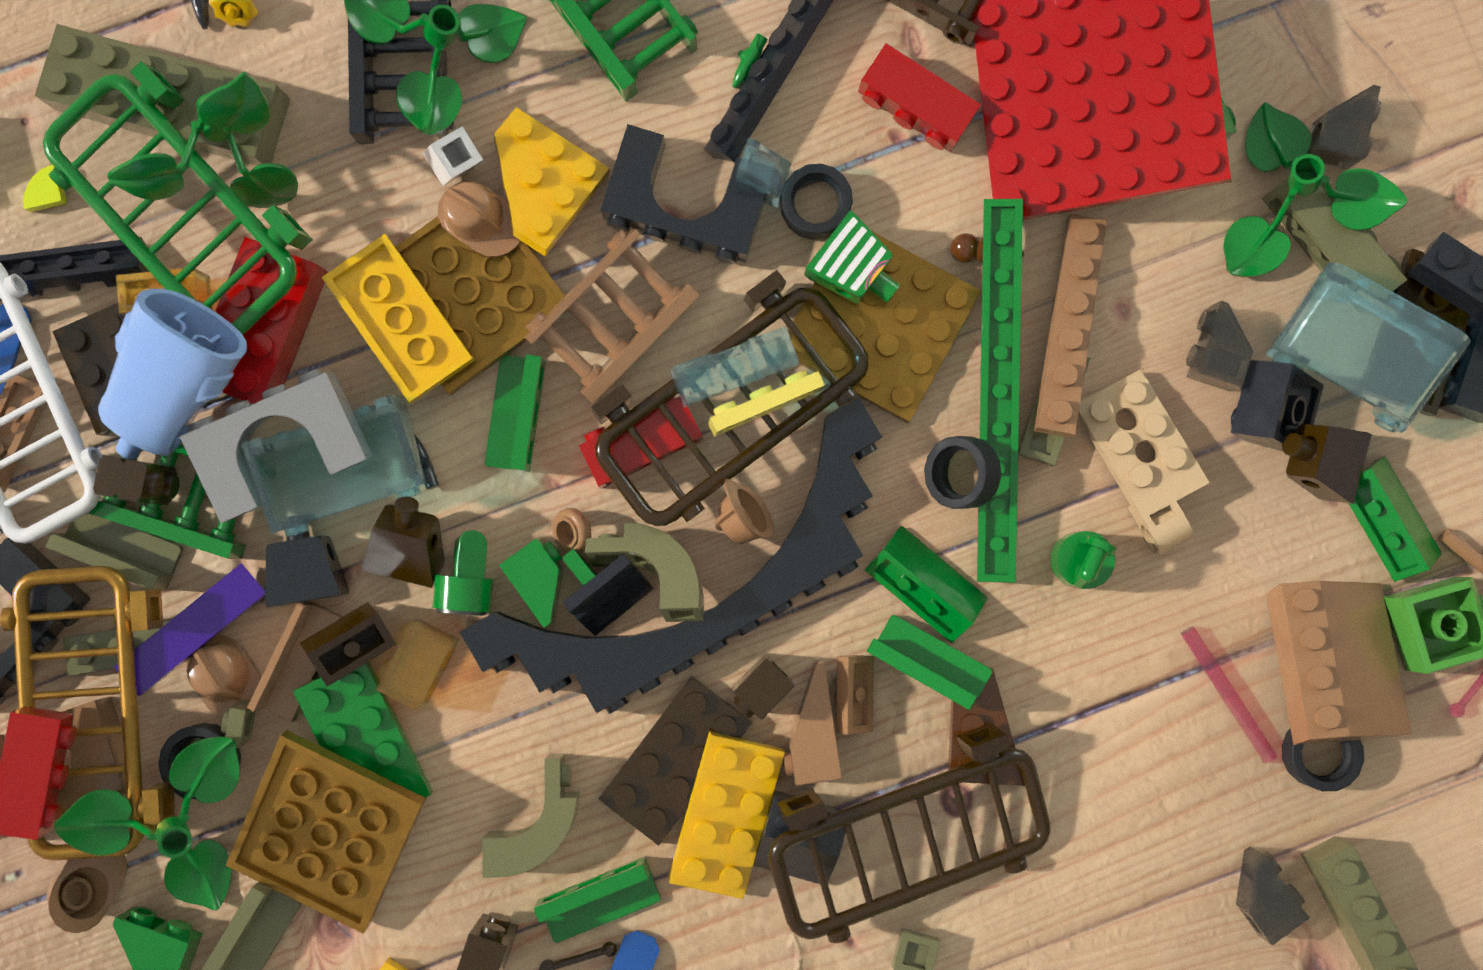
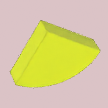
M53 165L41 169L29 181L24 194L25 210L35 212L67 204L65 191L55 184L48 175L55 168Z

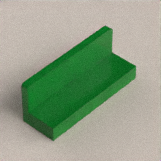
M526 354V357L523 358L506 355L499 361L485 465L488 467L530 472L546 366V361L541 356Z
M1382 456L1376 459L1368 468L1363 469L1354 503L1348 504L1393 581L1396 582L1431 569L1441 556V550L1387 458Z
M903 526L896 530L886 546L864 569L951 643L973 625L987 601L986 595Z
M896 615L890 617L878 640L874 638L866 651L972 711L992 675V670L989 667Z
M642 857L540 898L534 906V911L539 923L546 921L553 941L559 943L658 903L661 896L645 857Z

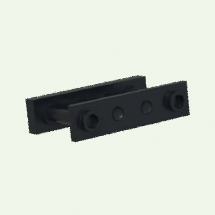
M408 0L410 16H421L423 13L429 15L430 10L437 5L452 7L451 0ZM348 19L349 134L359 144H374V132L379 131L380 127H415L401 111L378 112L374 108L373 95L378 94L380 90H397L400 80L407 74L377 75L376 71H373V58H377L378 54L432 52L433 59L435 47L429 44L425 37H397L387 44H376L361 37ZM447 47L443 48L437 77H447ZM454 121L447 129L436 134L438 139L448 135V130L454 128Z

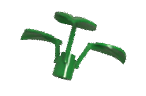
M344 0L345 11L352 27L361 37L372 43L387 44L392 41L396 31L405 34L424 26L425 39L435 47L430 73L428 75L421 71H414L405 75L398 84L396 99L402 114L421 133L427 135L438 134L447 129L456 119L462 104V95L458 83L450 77H437L443 48L450 46L455 36H457L460 42L467 41L468 50L476 59L487 63H499L511 56L526 23V16L514 10L497 5L473 4L464 8L459 14L450 6L437 5L430 10L429 15L423 13L419 19L404 25L410 17L408 0Z
M243 71L226 85L197 99L198 120L191 122L192 131L179 164L176 165L175 159L168 154L150 153L130 159L116 166L107 174V178L112 184L139 198L161 200L174 196L184 187V178L180 173H184L187 170L198 135L202 133L206 139L213 142H221L227 139L238 170L243 175L234 179L230 183V188L245 205L254 208H270L272 205L281 206L296 197L298 191L297 177L286 166L266 163L258 165L249 171L243 162L233 130L241 134H253L263 129L270 119L267 99L261 88L246 71Z
M1265 102L1257 110L1248 127L1245 141L1246 156L1249 162L1262 172H1272L1281 165L1285 170H1290L1288 177L1290 190L1270 226L1266 220L1257 216L1240 218L1230 226L1225 235L1223 245L1226 270L1234 276L1251 278L1270 273L1282 265L1289 254L1291 241L1286 234L1276 229L1281 224L1294 198L1297 195H1310L1319 186L1323 187L1327 196L1335 198L1331 206V213L1334 219L1341 226L1354 231L1369 230L1380 225L1402 209L1408 200L1393 182L1374 171L1361 168L1343 171L1336 179V190L1332 189L1329 184L1330 178L1323 176L1325 172L1323 161L1316 155L1307 154L1311 144V134L1307 126L1295 116L1280 111Z
M230 737L206 738L189 745L176 756L170 768L169 781L175 789L184 791L186 794L183 798L180 815L162 820L156 830L148 828L137 820H129L132 812L129 800L118 791L111 789L95 790L80 797L55 822L54 830L71 847L88 854L101 856L114 854L124 849L130 840L128 827L135 828L146 835L148 840H156L160 853L167 858H171L164 871V883L169 893L183 902L204 906L217 911L221 907L230 885L231 868L226 866L229 854L224 846L212 839L202 840L191 849L192 835L187 824L189 819L188 812L193 795L198 801L211 804L227 798L234 791L240 777L236 743Z

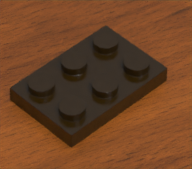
M123 301L52 331L95 433L101 436L112 432L102 422L98 413V407L107 389L118 356L115 336L119 332L126 314L131 311L129 304Z

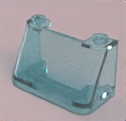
M1328 263L1312 281L1265 355L1271 357L1272 362L1290 363L1301 370L1305 367L1374 406L1371 412L1376 417L1374 422L1379 427L1389 432L1398 431L1402 433L1408 429L1461 358L1471 341L1458 328L1342 264Z
M392 394L374 400L375 406L364 405L353 411L374 457L336 474H329L311 434L305 427L292 431H283L265 439L259 437L241 443L271 534L284 531L286 537H290L310 530L309 522L395 494H397L398 498L413 497L421 494L419 486L425 485L426 481L404 396Z

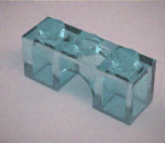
M784 326L748 339V341L715 354L709 353L675 365L671 370V374L685 408L793 369L799 364V360L787 328Z

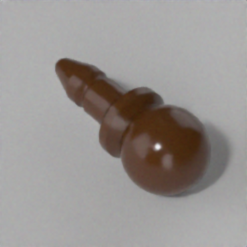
M962 233L956 236L950 246L953 258L960 263H970L975 259L978 263H982L983 237L978 240L969 233Z

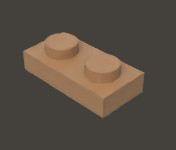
M837 656L836 733L850 735L873 732L874 656Z

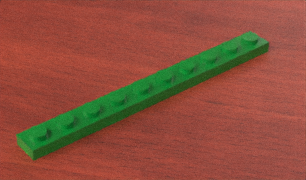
M984 199L979 439L985 440L994 448L1000 460L1002 476L999 488L992 499L978 507L977 582L1016 583L1023 199Z

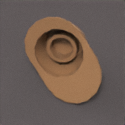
M462 181L447 188L438 204V218L441 226L450 235L472 250L485 256L499 257L510 253L518 246L520 240L513 236L508 202L495 191L476 181Z
M726 479L724 482L726 495L716 507V529L724 531L732 541L738 544L748 543L759 538H771L774 534V522L762 499L751 488L740 485L731 479Z
M216 635L203 648L196 650L193 653L194 655L187 660L186 672L190 685L197 692L206 707L216 717L223 719L226 710H230V707L240 700L250 701L261 679L260 673L250 661L243 648L234 639L224 635Z
M126 856L67 860L61 872L50 883L47 892L49 915L54 924L63 931L71 933L89 931L99 924L123 883L127 872Z

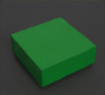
M572 549L563 556V561L582 585H585L597 575L584 556L575 549Z

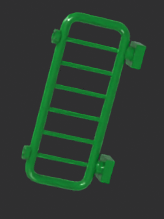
M142 61L130 71L141 83L138 87L126 76L118 74L102 76L85 90L45 132L43 140L44 153L49 162L55 167L48 174L49 177L65 191L73 187L165 289L178 292L194 300L196 299L181 282L243 224L262 247L222 284L203 305L208 308L213 306L260 259L269 253L279 264L281 273L277 281L231 323L244 335L290 291L295 283L297 276L296 262L285 247L291 245L303 250L313 239L287 211L275 205H272L261 215L271 225L267 229L194 149L187 169L191 167L210 190L149 248L131 229L130 225L155 200L144 199L123 220L104 199L115 185L108 181L97 191L78 169L137 111L148 120L158 133L133 158L149 154L163 139L182 158L188 141L155 105L160 102L174 110L185 99L158 70ZM112 90L122 92L132 105L71 163L60 149V142L63 136L107 93ZM217 196L236 218L184 269L174 276L155 254L204 206Z

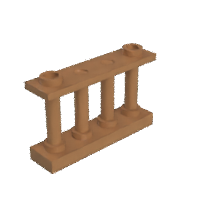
M623 229L620 230L606 245L610 251L547 315L540 311L525 326L529 333L524 338L529 343L533 344L541 337L582 378L580 382L583 386L578 391L592 404L700 296L689 284H683L680 288L676 284L672 286L632 245L641 235L636 229H632L628 233ZM620 255L661 296L660 301L663 305L654 315L650 311L645 313L605 272ZM593 282L635 323L633 327L637 332L627 342L623 338L619 340L578 299ZM566 310L608 350L607 355L610 359L600 369L596 365L592 367L551 326Z

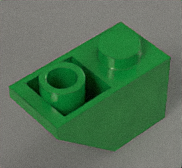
M145 907L130 908L116 916L113 922V927L133 970H190L203 935L201 932L192 930V925L185 921L161 919L156 917V913L153 910Z

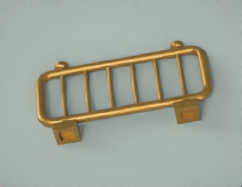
M108 566L45 569L25 574L17 581L13 588L12 607L3 608L0 614L2 629L4 631H14L18 709L24 706L36 708L35 700L120 694L122 726L76 729V737L122 733L124 765L69 769L68 777L125 773L126 798L129 800L132 808L129 820H137L148 828L156 830L162 820L168 817H176L174 787L170 782L157 783L143 790L133 631L151 630L164 626L161 588L130 591L129 583L120 571ZM104 581L113 588L114 608L30 614L29 595L36 586ZM115 616L117 647L32 653V621ZM109 655L118 656L119 686L35 692L33 661ZM69 808L61 809L60 817H61ZM128 827L130 833L128 845L117 853L101 856L82 852L68 844H51L44 836L38 840L27 839L29 847L39 857L45 860L58 861L115 857L129 854L139 846L144 834L135 828Z

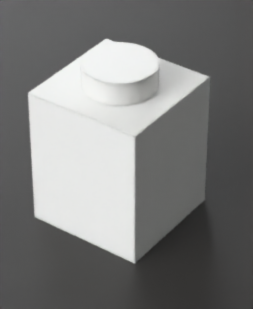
M463 126L430 144L422 153L442 186L474 169L483 161Z

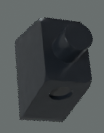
M307 516L283 519L287 541L268 544L266 547V607L349 594V589L330 536L319 535L310 537Z

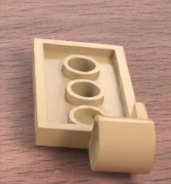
M1140 369L1080 401L1078 419L1129 502L1130 506L1127 508L1137 523L1148 547L1153 553L1160 555L1192 538V527L1177 501L1207 486L1210 482L1142 370ZM1122 411L1131 413L1136 421L1135 427L1131 430L1120 428L1116 423V414ZM1139 444L1150 445L1155 451L1154 461L1150 463L1140 461L1135 454L1136 446Z

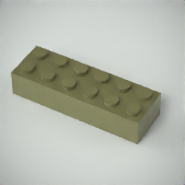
M56 24L35 97L53 109L64 112L85 90L104 75L118 74L126 76L138 87L141 83L130 71L142 61L158 70L185 99L174 110L160 102L155 106L188 141L192 131L191 122L198 120L197 99L226 85L240 74ZM253 78L267 99L270 110L269 122L256 133L241 134L233 130V134L243 162L258 166L272 163L290 98L276 84ZM112 90L83 118L112 125L132 103L119 90ZM139 111L121 127L122 129L151 137L158 133ZM199 133L194 149L235 160L227 139L221 142H213L206 139L202 133Z

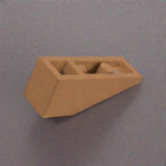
M823 660L814 662L789 739L790 752L784 754L786 776L794 775L796 785L842 779L825 663Z

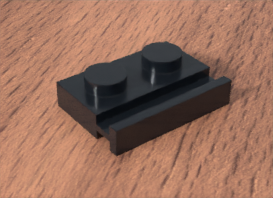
M623 553L563 603L568 611L596 636L654 588Z

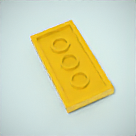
M383 234L322 276L326 285L410 404L415 403L475 361L386 234Z
M709 731L668 876L670 884L744 899L785 751L782 748Z

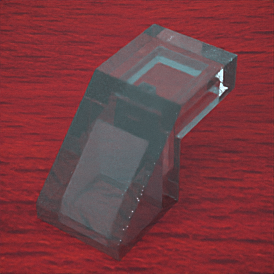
M748 138L736 173V185L764 193L765 204L779 208L782 191L790 175L791 162L758 141Z

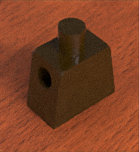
M1301 424L1297 428L1296 433L1289 434L1282 444L1283 452L1290 456L1286 468L1287 477L1318 499L1353 504L1372 434L1334 426Z
M398 498L395 501V505L389 504L384 506L372 528L362 564V571L433 588L435 574H440L445 564L439 519L435 515L420 512L419 502L415 498Z

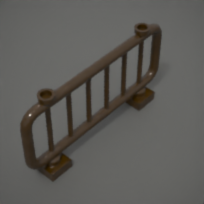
M776 270L746 293L744 302L752 312H755L761 306L765 309V311L631 410L627 405L632 403V396L623 384L591 407L592 413L601 425L607 420L612 423L598 436L595 445L596 459L631 508L645 523L654 526H666L675 522L680 517H683L686 522L690 521L705 509L701 502L722 487L726 479L735 477L834 401L841 407L857 394L853 387L867 373L869 367L868 354L856 335L820 291L810 287L797 288L783 297L780 292L783 291L786 280ZM804 302L812 304L854 359L852 369L838 380L787 315L798 304ZM781 318L831 385L809 402L805 399L797 401L801 408L778 425H776L769 414L762 416V419L771 430L748 448L744 446L733 430L725 432L740 454L715 471L665 403L690 386L710 414L715 416L713 410L716 407L696 383V380L719 363L750 401L749 394L752 392L726 359L749 341L753 343L779 379L786 385L784 379L787 378V375L757 337L759 333ZM657 409L661 411L709 474L708 478L686 494L680 489L634 428L635 425ZM626 432L631 435L679 500L667 509L657 511L651 508L612 457L610 450L612 443Z
M990 723L957 736L960 750L973 761L833 814H827L825 803L814 789L777 802L780 816L790 830L779 835L771 844L768 854L769 866L786 923L790 930L800 938L815 939L827 935L829 942L841 943L851 936L849 926L1002 866H1004L1007 873L1024 871L1028 866L1025 857L1041 850L1047 843L1051 832L1045 799L1037 768L1032 757L1023 750L1010 748L1007 734ZM1009 764H1017L1021 769L1035 823L1034 834L1029 839L1017 844L1013 842L995 774V769ZM987 773L1007 848L979 858L959 783ZM952 786L972 861L944 872L924 796ZM917 800L937 875L908 885L888 810ZM880 813L901 889L873 899L851 824ZM844 827L865 903L836 913L815 837ZM805 841L808 842L829 913V917L813 923L803 921L784 861L785 853L790 847Z

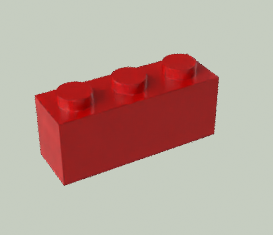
M885 43L861 79L858 93L862 95L863 101L869 106L878 110L881 108L894 115L893 119L897 124L908 130L914 128L925 135L926 142L938 150L945 148L949 152H952L981 106L980 103L887 43Z
M683 395L677 398L673 397L666 402L665 405L692 441L697 443L703 440V436ZM659 409L634 426L659 461L687 447ZM605 427L584 436L586 442L578 445L600 488L613 484L600 467L595 456V445L598 436L605 430ZM628 432L612 443L610 448L611 455L627 476L652 465Z
M26 706L10 712L0 761V835L38 840L51 832V829H54V824L60 818L61 806L56 804L59 789H63L69 772L68 766L64 765L66 752L71 749L76 737V726H72L74 714Z

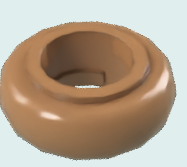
M565 508L554 517L552 525L553 536L560 549L566 553L572 549H575L578 553L585 551L586 538H591L592 533L589 520L584 513L576 508ZM570 526H571L572 529H573L574 537H573V535H572V533H571V531H570Z

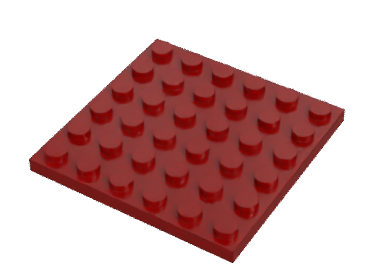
M1210 0L981 1L972 17V22L979 26L974 40L993 199H1023V220L1232 182Z

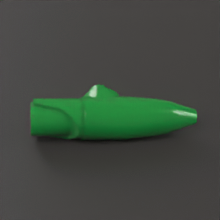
M756 34L749 48L738 52L740 63L734 75L733 88L737 89L747 79L751 66L760 58L763 47L768 40L763 35Z

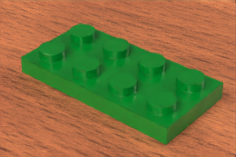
M370 662L365 663L328 687L322 678L319 677L293 690L321 747L424 798L432 794L433 790Z

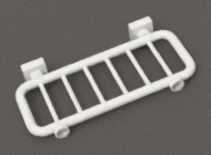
M0 263V299H2L13 324L12 327L0 333V342L17 333L28 358V361L0 375V384L32 368L44 394L1 417L0 427L47 402L59 428L57 431L0 461V470L60 437H63L74 462L70 467L6 500L0 487V535L5 534L6 537L14 542L26 544L46 536L95 508L100 495L94 493L93 485L99 458L102 457V454L93 446L88 448L84 446L19 298L28 293L26 283L17 274L9 276L4 266ZM78 471L85 488L81 499L27 528L18 526L10 510L11 506Z

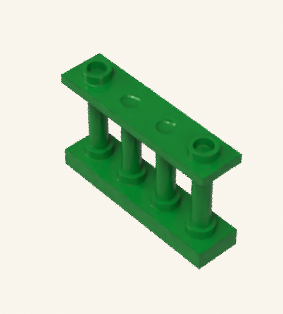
M549 0L626 102L638 94L635 82L638 78L637 73L682 41L691 54L697 50L696 35L698 30L686 14L681 17L669 0H648L607 31L602 29L599 32L590 22L594 19L592 15L612 0H585L584 2L582 0L577 2L574 0ZM660 12L672 29L629 61L623 59L620 62L613 52L616 48L615 44Z
M179 444L168 456L161 455L158 465L175 468L179 453L188 456L184 445ZM248 458L255 478L268 480L270 473L258 469L260 462ZM195 473L181 517L176 516L175 521L162 517L164 512L160 510L162 505L140 504L138 510L126 506L128 500L106 496L100 498L95 508L88 513L227 559H242L246 544L234 541L236 534L232 532L237 518L223 523L219 521L217 528H212L211 533L198 529L200 523L196 520L206 491L197 473Z

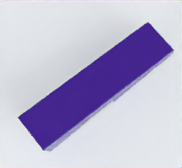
M242 563L134 649L136 686L139 697L192 657L196 650L203 648L207 642L265 598L266 591ZM117 663V664H116L115 666H113V667H114V668L116 669V671L118 672V663Z

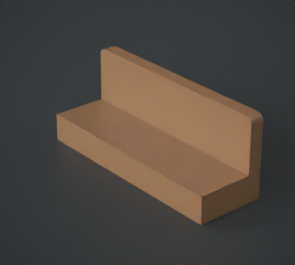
M312 601L298 602L247 709L253 712L264 709L290 722L295 721L301 707L293 690L315 680L318 675L317 670L300 645V642L344 616Z

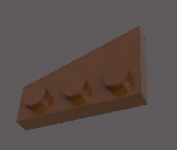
M990 668L992 675L972 711L951 700L948 770L973 761L960 750L957 736L990 723L1007 734L1010 748H1015L993 668ZM1009 764L995 769L998 785L1025 786L1021 769L1017 764ZM985 773L961 783L990 784L988 774Z

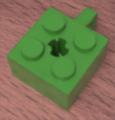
M1452 577L1384 597L1388 617L1406 671L1428 674L1483 658V599L1481 595H1478L1473 577Z

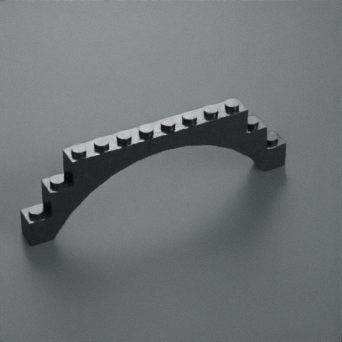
M860 398L850 402L824 419L817 472L802 513L774 556L751 581L717 606L704 611V621H684L676 625L635 635L590 637L547 630L497 611L462 630L460 634L482 672L493 668L496 674L516 663L513 655L517 653L539 693L549 688L552 694L572 683L569 675L574 674L595 712L598 713L606 709L608 714H611L629 703L625 696L637 689L640 690L642 695L662 683L659 676L672 669L675 675L695 664L691 657L703 650L706 651L708 656L728 644L725 637L738 630L741 636L761 625L757 618L771 611L775 617L792 607L793 603L790 599L801 592H804L806 597H809L826 587L823 579L835 572L841 578L859 567L856 560L861 558L863 554L840 516L846 513L850 519L869 507L865 501L873 497L850 457L855 454L859 461L876 451L878 448L875 442L880 440L882 435Z

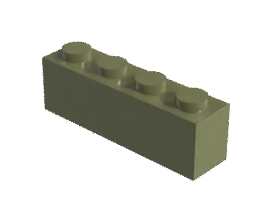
M1288 178L1262 198L1275 216H1277L1289 193ZM1319 186L1310 195H1297L1281 223L1355 314L1373 308L1403 284L1407 278L1402 274L1398 261L1392 256L1387 255L1379 246L1377 237L1371 229L1364 231L1350 230L1341 226L1334 219L1331 213V206L1335 198L1327 196L1323 187Z
M1334 836L1301 853L1360 969L1418 970L1354 845Z

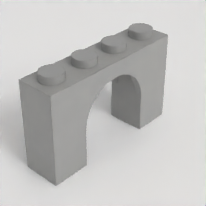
M320 368L307 372L298 377L300 384L287 390L284 384L261 393L264 400L252 405L249 404L248 400L234 404L225 409L228 414L227 416L216 421L213 420L212 416L200 419L189 425L191 432L179 436L220 523L237 518L267 504L250 468L247 448L254 430L271 417L285 416L303 425L311 434L330 475L339 473L374 457L334 372L322 374Z

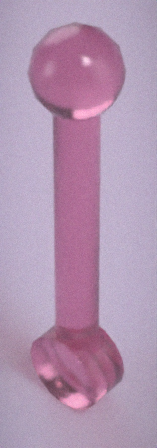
M1483 672L1459 702L1450 705L1449 713L1453 717L1459 718L1465 714V706L1483 686Z

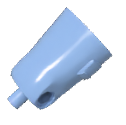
M146 289L138 294L132 311L126 314L122 326L115 336L118 356L107 389L98 407V413L102 422L120 436L116 445L117 453L127 459H137L142 450L152 454L168 456L182 442L179 436L188 433L189 425L193 423L198 412L208 401L219 397L223 393V389L234 376V368L246 353V340L230 322L200 302L175 291Z

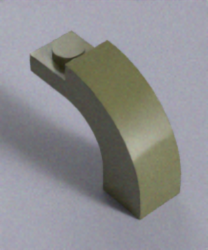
M625 523L624 537H619L615 534H601L598 538H586L585 553L593 567H606L624 553L635 566L646 568L659 577V609L666 622L704 621V593L699 576L688 553L670 535L648 525Z
M549 754L545 758V801L540 818L524 829L488 831L482 838V878L509 877L527 872L546 861L562 844L575 821L580 800V792H565V787L571 786V764H565V754Z

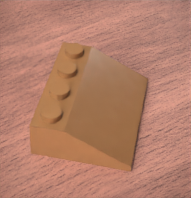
M1341 581L1283 583L1266 593L1293 745L1412 735L1381 583Z

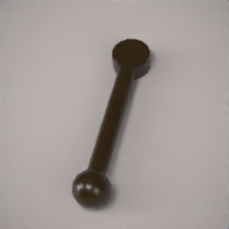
M608 941L601 948L553 962L550 959H546L541 963L539 970H556L602 955L612 957L617 952V946L612 941Z

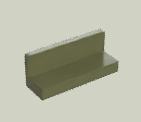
M88 513L70 522L66 533H51L45 546L90 566L113 567L132 583L147 589L161 588V590H167L184 550L182 546L150 533Z
M260 882L256 883L249 890L201 970H262L302 903Z

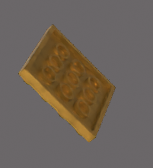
M437 216L395 246L475 360L441 384L449 395L457 392L527 340L524 337L529 331L525 326L540 311L547 315L565 297L529 246L521 240L518 246L510 253L499 257L485 256L475 252L450 235L441 226Z
M873 232L893 255L891 262L883 272L901 285L888 303L884 302L870 290L856 304L815 282L812 289L820 291L829 300L862 343L868 354L869 367L867 373L853 387L857 392L856 395L902 421L910 423L978 299L981 290ZM804 302L793 322L838 380L852 369L854 359L812 304ZM788 329L777 352L813 372L819 371L820 376L826 378Z
M286 730L279 737L226 866L364 934L374 917L426 798Z

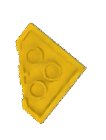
M516 107L494 133L496 152L499 157L513 236L546 256L609 176L610 168Z

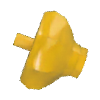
M209 0L210 5L214 9L215 17L225 21L230 27L237 25L248 27L251 20L258 15V10L253 4V0Z

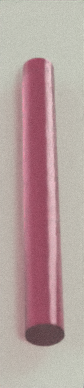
M1192 626L1181 633L1183 639L1262 761L1269 763L1276 759V752L1195 627Z

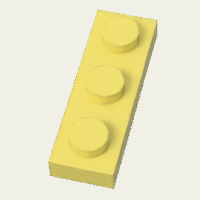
M806 370L797 372L784 379L786 382L785 386L772 390L771 386L768 385L750 393V401L738 406L735 401H730L713 410L715 416L710 417L708 422L714 437L820 392L825 385L819 371L810 375L807 374Z

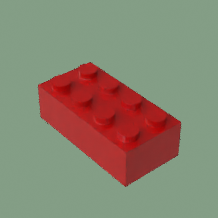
M244 236L228 279L262 247L258 241ZM269 253L260 259L219 299L215 312L228 322L233 323L279 278L281 270L275 259ZM291 254L296 262L297 269L295 283L290 291L243 335L247 345L246 353L234 368V376L223 389L224 394L243 401L248 400L249 403L255 404L264 400L261 394L264 391L282 384L285 385L325 284L322 276L327 274L328 271L314 262Z

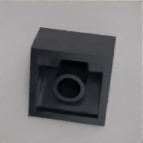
M1249 360L1247 371L1241 377V394L1238 405L1231 416L1232 429L1230 433L1246 442L1283 452L1282 444L1289 434L1296 433L1297 428L1301 424L1314 425L1324 384L1294 364Z
M774 790L754 860V866L770 870L768 854L771 844L779 835L790 830L780 816L777 802L793 797V795ZM825 805L828 815L843 810ZM844 827L815 837L827 882L840 856L846 834ZM805 841L790 847L784 856L789 876L820 884L808 842Z

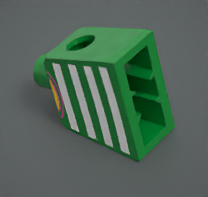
M851 210L807 265L804 276L809 280L856 304L862 300L869 290L888 303L901 286L883 272L893 258L892 253Z

